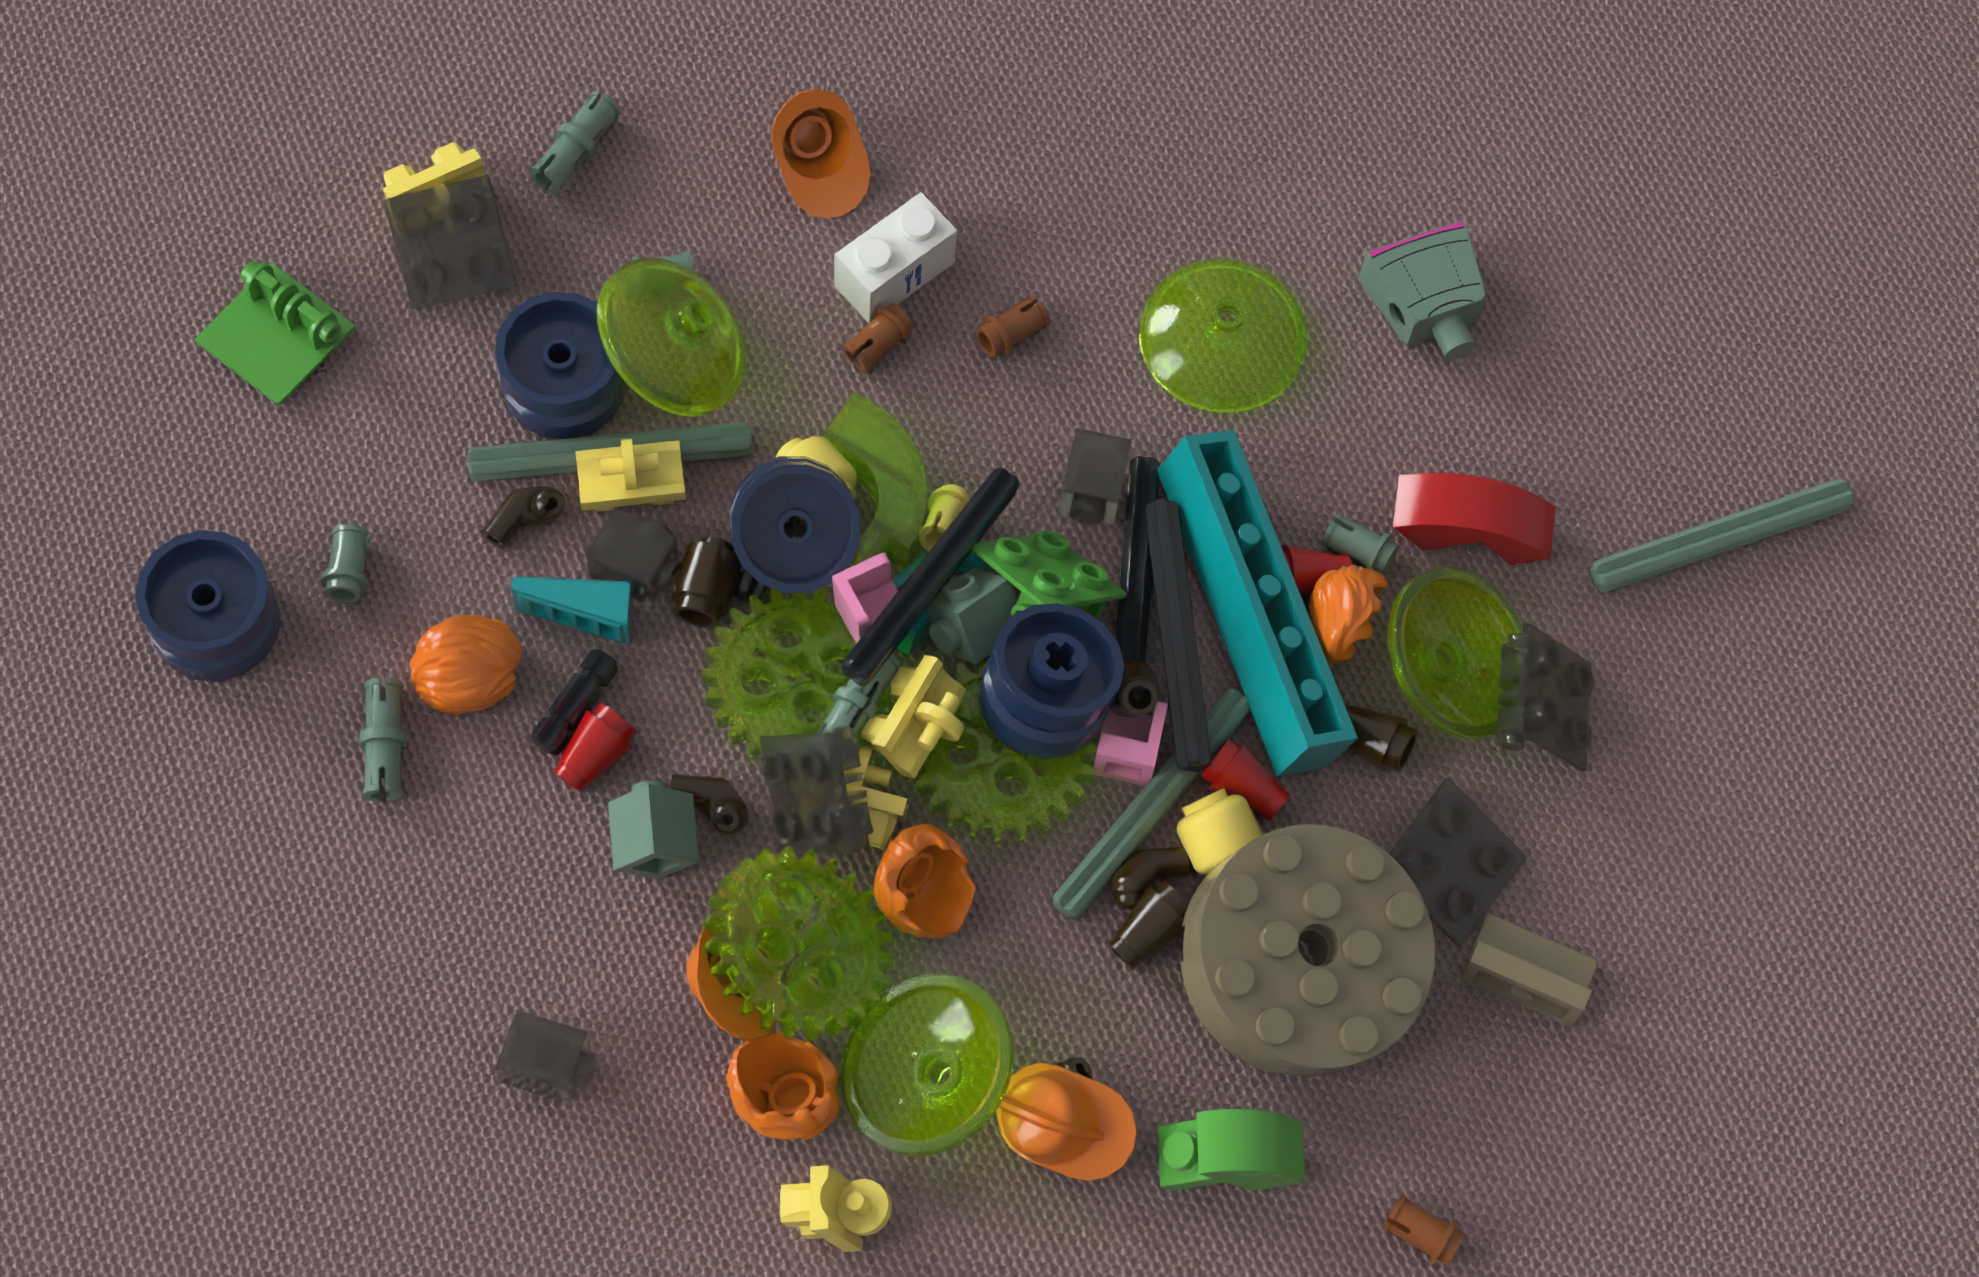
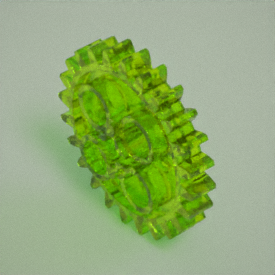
M825 587L819 588L813 599H805L804 593H793L792 599L785 600L780 591L772 588L771 603L764 605L756 596L751 595L749 596L751 613L747 616L741 611L732 608L730 610V622L734 630L717 626L715 628V639L721 647L712 646L706 648V662L714 666L702 671L703 685L713 687L705 693L707 708H720L714 714V724L717 729L733 725L728 734L729 744L732 747L746 739L749 740L748 758L753 761L764 750L770 751L771 768L774 769L780 765L784 755L792 756L796 772L802 770L805 756L813 755L821 769L826 768V760L815 754L809 747V743L816 736L834 706L830 695L833 696L838 687H845L850 679L845 677L844 674H832L824 666L834 659L845 660L856 643L840 616L835 603L833 605L826 603ZM786 632L795 633L803 639L798 645L793 647H782L773 641L778 635ZM755 652H761L768 657V659L763 657H753L752 655ZM802 671L809 674V678L800 676L795 683L788 679V675L797 678ZM756 679L768 681L773 685V688L763 695H753L743 689L748 682ZM885 689L877 703V707H890L892 695L889 690ZM809 706L819 708L825 714L814 723L802 722L794 716L799 709ZM860 731L855 742L866 746L868 743L862 738Z
M986 657L978 663V672L973 674L960 662L956 664V681L962 684L967 691L962 697L961 704L954 716L959 720L969 723L971 728L965 726L964 733L956 742L943 738L939 739L918 774L924 775L916 781L915 792L917 795H926L934 792L929 802V812L933 815L948 808L950 813L947 828L952 830L963 820L970 822V839L973 840L980 834L983 826L991 828L995 844L1000 843L1004 829L1008 828L1013 829L1019 842H1024L1027 825L1031 823L1040 833L1045 835L1049 829V814L1063 822L1068 820L1070 810L1065 800L1075 804H1082L1085 791L1078 783L1092 784L1095 770L1085 763L1095 761L1098 746L1090 743L1069 756L1044 759L1020 753L1013 748L1012 750L1005 748L1000 754L992 752V747L1000 748L1004 742L996 737L978 709L980 707L978 693L981 678L988 660ZM955 748H965L970 750L976 756V759L969 764L958 765L951 762L946 757V754ZM1033 769L1045 770L1047 775L1044 777L1038 776L1034 773ZM1013 778L1019 780L1026 790L1017 796H1008L1001 793L997 789L996 784L1003 779Z
M786 846L776 857L768 848L764 849L754 860L746 857L719 882V890L707 903L713 912L702 923L703 928L715 935L703 946V950L711 954L720 955L721 960L710 969L711 975H728L731 980L722 994L728 997L740 993L745 998L740 1014L744 1016L757 1008L762 1012L761 1028L764 1030L776 1020L781 1021L784 1038L789 1039L801 1027L808 1041H813L823 1031L832 1038L846 1026L850 1029L853 1028L880 1003L881 999L878 994L889 986L891 982L883 972L895 963L894 957L881 950L893 940V935L877 931L876 925L886 916L881 911L868 910L866 904L874 895L872 890L857 894L852 889L857 877L854 871L841 879L836 875L837 860L833 857L823 867L817 866L814 850L809 849L797 861L791 846ZM777 899L784 903L786 908H784ZM815 902L817 910L814 918L808 923L803 933H801L799 929L810 919L813 912V903ZM831 928H832L834 931H836V933L838 934V936L833 933V931L831 930ZM758 947L761 948L767 954L769 959H767L765 956L761 954ZM797 952L800 956L788 967V974L784 985L781 977L785 966L790 963ZM811 976L816 978L822 987L816 984Z

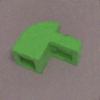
M1219 1109L1196 1112L1197 1119L1158 1126L1161 1188L1178 1191L1228 1183L1250 1191L1305 1183L1302 1121L1264 1110Z

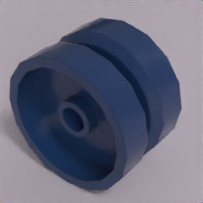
M551 292L529 298L509 313L497 333L495 358L508 410L524 428L544 438L553 439L578 438L593 434L611 421L624 401L627 376L623 361L624 353L621 337L615 320L599 303L580 294Z
M778 456L756 466L738 484L729 507L731 541L742 567L760 584L783 593H807L831 584L833 575L846 570L851 565L861 541L860 513L846 482L827 464L806 456ZM791 516H800L804 519L807 527L803 532H799L794 528L792 534L788 535L784 531L785 521Z
M198 530L173 537L151 554L139 573L135 599L141 621L150 634L157 652L173 670L194 680L223 681L243 675L266 658L278 638L281 613L263 562L246 542L225 532Z
M1059 603L1032 605L1012 615L998 633L991 657L987 661L982 674L978 700L983 719L998 739L1020 753L1044 759L1069 756L1083 749L1091 743L1102 728L1108 715L1109 707L1114 702L1121 687L1124 662L1119 643L1104 623L1084 610Z

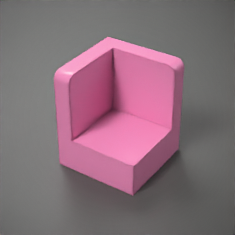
M883 552L832 576L835 606L857 644L898 592L892 582L891 563Z
M1157 701L1153 716L1140 715L1128 718L1119 716L1109 709L1102 725L1092 775L1146 786L1152 779L1168 703Z

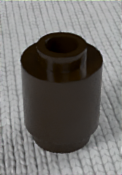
M703 537L700 542H692L687 545L671 596L675 603L673 613L677 618L694 626L712 628L718 625L720 617L728 613L742 566L732 544L716 537Z

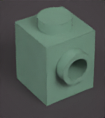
M973 568L966 574L951 578L926 610L931 623L929 627L930 636L941 652L976 664L990 655L998 633L1011 618V610L1018 601L1013 584L1002 575L978 568Z
M650 780L634 784L631 787V792L608 802L614 871L661 879L699 862L692 793L669 789L667 783L663 781Z

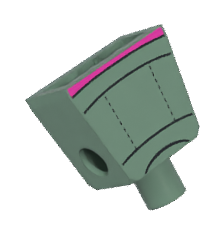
M1463 220L1366 252L1359 280L1404 344L1413 346L1435 338L1446 360L1461 358L1475 348L1476 344L1468 327L1478 322L1486 302V293L1467 227Z

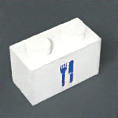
M920 192L834 254V286L858 313L870 323L876 317L875 310L879 306L886 308L890 303L898 305L955 263L957 229Z

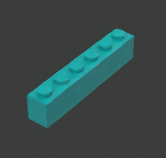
M1227 430L1185 436L1160 465L1157 472L1168 500L1175 501L1179 506L1182 535L1245 697L1248 699L1250 710L1277 777L1324 769L1355 742L1358 737L1235 431Z

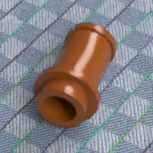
M1030 295L1023 302L997 317L989 314L982 318L981 326L977 327L975 331L981 348L990 357H995L998 354L1005 357L1012 353L1013 345L1050 325V317L1042 302L1037 303L1038 298Z
M890 303L886 308L879 306L875 310L876 317L854 338L842 346V351L850 362L857 357L859 362L855 364V367L862 373H867L898 342L904 344L910 339L909 332L914 328V324L906 312L895 303Z
M1403 1194L1398 1199L1388 1216L1389 1218L1382 1227L1385 1231L1392 1232L1430 1255L1429 1263L1433 1265L1438 1260L1448 1266L1466 1236V1233L1456 1228L1459 1222L1453 1219L1451 1224L1410 1201Z

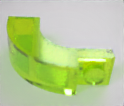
M853 392L823 434V437L829 440L854 466L857 472V480L868 490L877 509L873 521L861 537L853 561L848 568L884 552L891 563V567L893 562L906 569L914 562L921 546L919 533L926 519L927 483L924 467L913 441L903 427L885 410Z

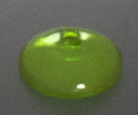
M661 258L633 260L620 267L608 278L600 292L597 305V323L600 338L612 365L622 379L638 395L664 411L690 417L711 414L733 399L743 383L746 372L745 344L739 323L732 309L714 286L696 272L678 263Z
M1232 259L1201 260L1185 265L1169 274L1156 286L1149 296L1140 323L1141 351L1149 371L1157 382L1180 401L1211 412H1242L1257 408L1275 399L1295 379L1303 362L1307 345L1305 318L1290 290L1269 272L1247 262ZM1223 312L1230 313L1236 317V320L1226 322L1218 315Z
M1458 567L1431 569L1416 576L1403 587L1394 601L1390 613L1388 647L1395 677L1414 709L1438 730L1461 739H1481L1496 734L1510 726L1517 719L1526 703L1532 672L1527 638L1520 620L1509 602L1487 580L1471 571Z
M951 974L920 975L907 979L888 989L862 1014L845 1048L841 1068V1085L846 1107L854 1123L868 1138L883 1148L902 1155H933L952 1149L971 1138L993 1116L1001 1104L1010 1083L1014 1063V1043L1006 1015L994 998L981 987L967 979ZM951 1069L949 1078L940 1085L942 1074Z

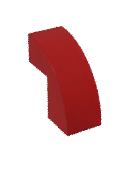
M1451 473L1408 474L1399 476L1393 528L1422 551L1483 542L1508 564L1513 565L1551 559L1556 507L1528 490L1489 478Z

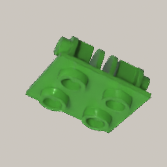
M251 261L243 268L240 275L241 280L245 282V289L194 339V342L276 405L280 406L356 328V325L272 262L269 264H258L255 261Z
M1039 531L1035 534L1016 537H1001L998 540L975 543L970 549L1021 591L1016 605L1011 610V617L1032 605L1059 603L1082 609L1097 619L1105 609L1106 601L1122 599L1127 594L1108 578V573L1103 568L1087 562L1069 547V542L1063 536L1051 531Z

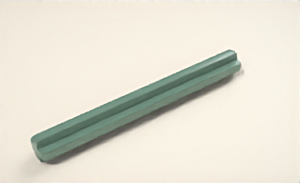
M736 422L473 447L468 450L467 462L471 480L487 481L578 472L575 451L621 446L622 439L631 438L633 445L679 440L682 462L748 456L753 448L752 436L748 423Z
M1838 478L1598 559L1590 568L1591 577L1596 588L1600 592L1606 593L1847 511L1851 504L1855 502L1854 493L1845 479Z
M1235 689L1226 690L1206 714L1211 759L1224 742L1234 734L1250 715L1251 710L1248 699ZM1174 752L1057 890L1052 902L1054 907L1065 917L1071 920L1078 919L1109 883L1114 872L1135 852L1203 769L1197 772L1180 770L1176 765Z

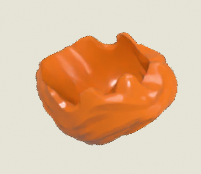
M1353 564L1348 567L1342 566L1338 570H1330L1323 574L1314 586V590L1309 598L1307 613L1328 665L1350 660L1357 652L1354 642L1370 639L1373 635V628L1369 621L1373 614L1380 612L1381 600L1377 597L1389 584L1385 576L1374 571L1372 568H1363Z
M478 615L451 616L428 629L418 642L415 654L409 665L411 669L410 679L415 688L416 695L420 696L423 702L430 705V707L438 709L442 713L452 715L490 708L509 695L515 686V669L519 666L522 656L521 644L508 625L499 619H490Z
M919 824L906 828L895 839L890 840L877 868L873 893L880 911L893 926H896L903 933H911L919 938L941 939L949 937L952 933H958L970 911L976 890L975 883L967 871L966 864L968 859L962 852L961 846L943 830L931 824Z
M784 1031L770 1032L765 1038L752 1041L746 1040L744 1044L738 1045V1048L734 1051L726 1075L732 1104L738 1116L759 1134L786 1140L812 1139L823 1132L839 1113L840 1099L836 1092V1085L839 1083L838 1070L831 1060L811 1042L796 1039Z

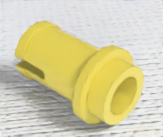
M946 484L931 493L927 506L929 514L919 533L920 544L926 551L929 552L969 502L970 496L964 488L955 484Z

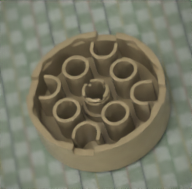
M1302 824L1279 828L1263 834L1232 853L1216 865L1200 883L1190 900L1182 925L1185 927L1183 939L1184 960L1180 962L1182 977L1190 1002L1200 1021L1209 1033L1231 1054L1255 1068L1272 1074L1278 1072L1294 1076H1323L1373 1058L1387 1050L1409 1030L1419 1016L1428 997L1434 975L1435 940L1433 928L1424 900L1410 876L1391 855L1375 843L1354 832L1328 825ZM1299 940L1305 943L1309 942L1312 945V964L1308 963L1300 954Z

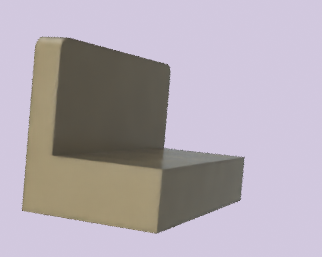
M1489 914L1481 925L1460 979L1572 1027L1584 1012L1592 989L1588 987L1597 967V961L1578 951Z

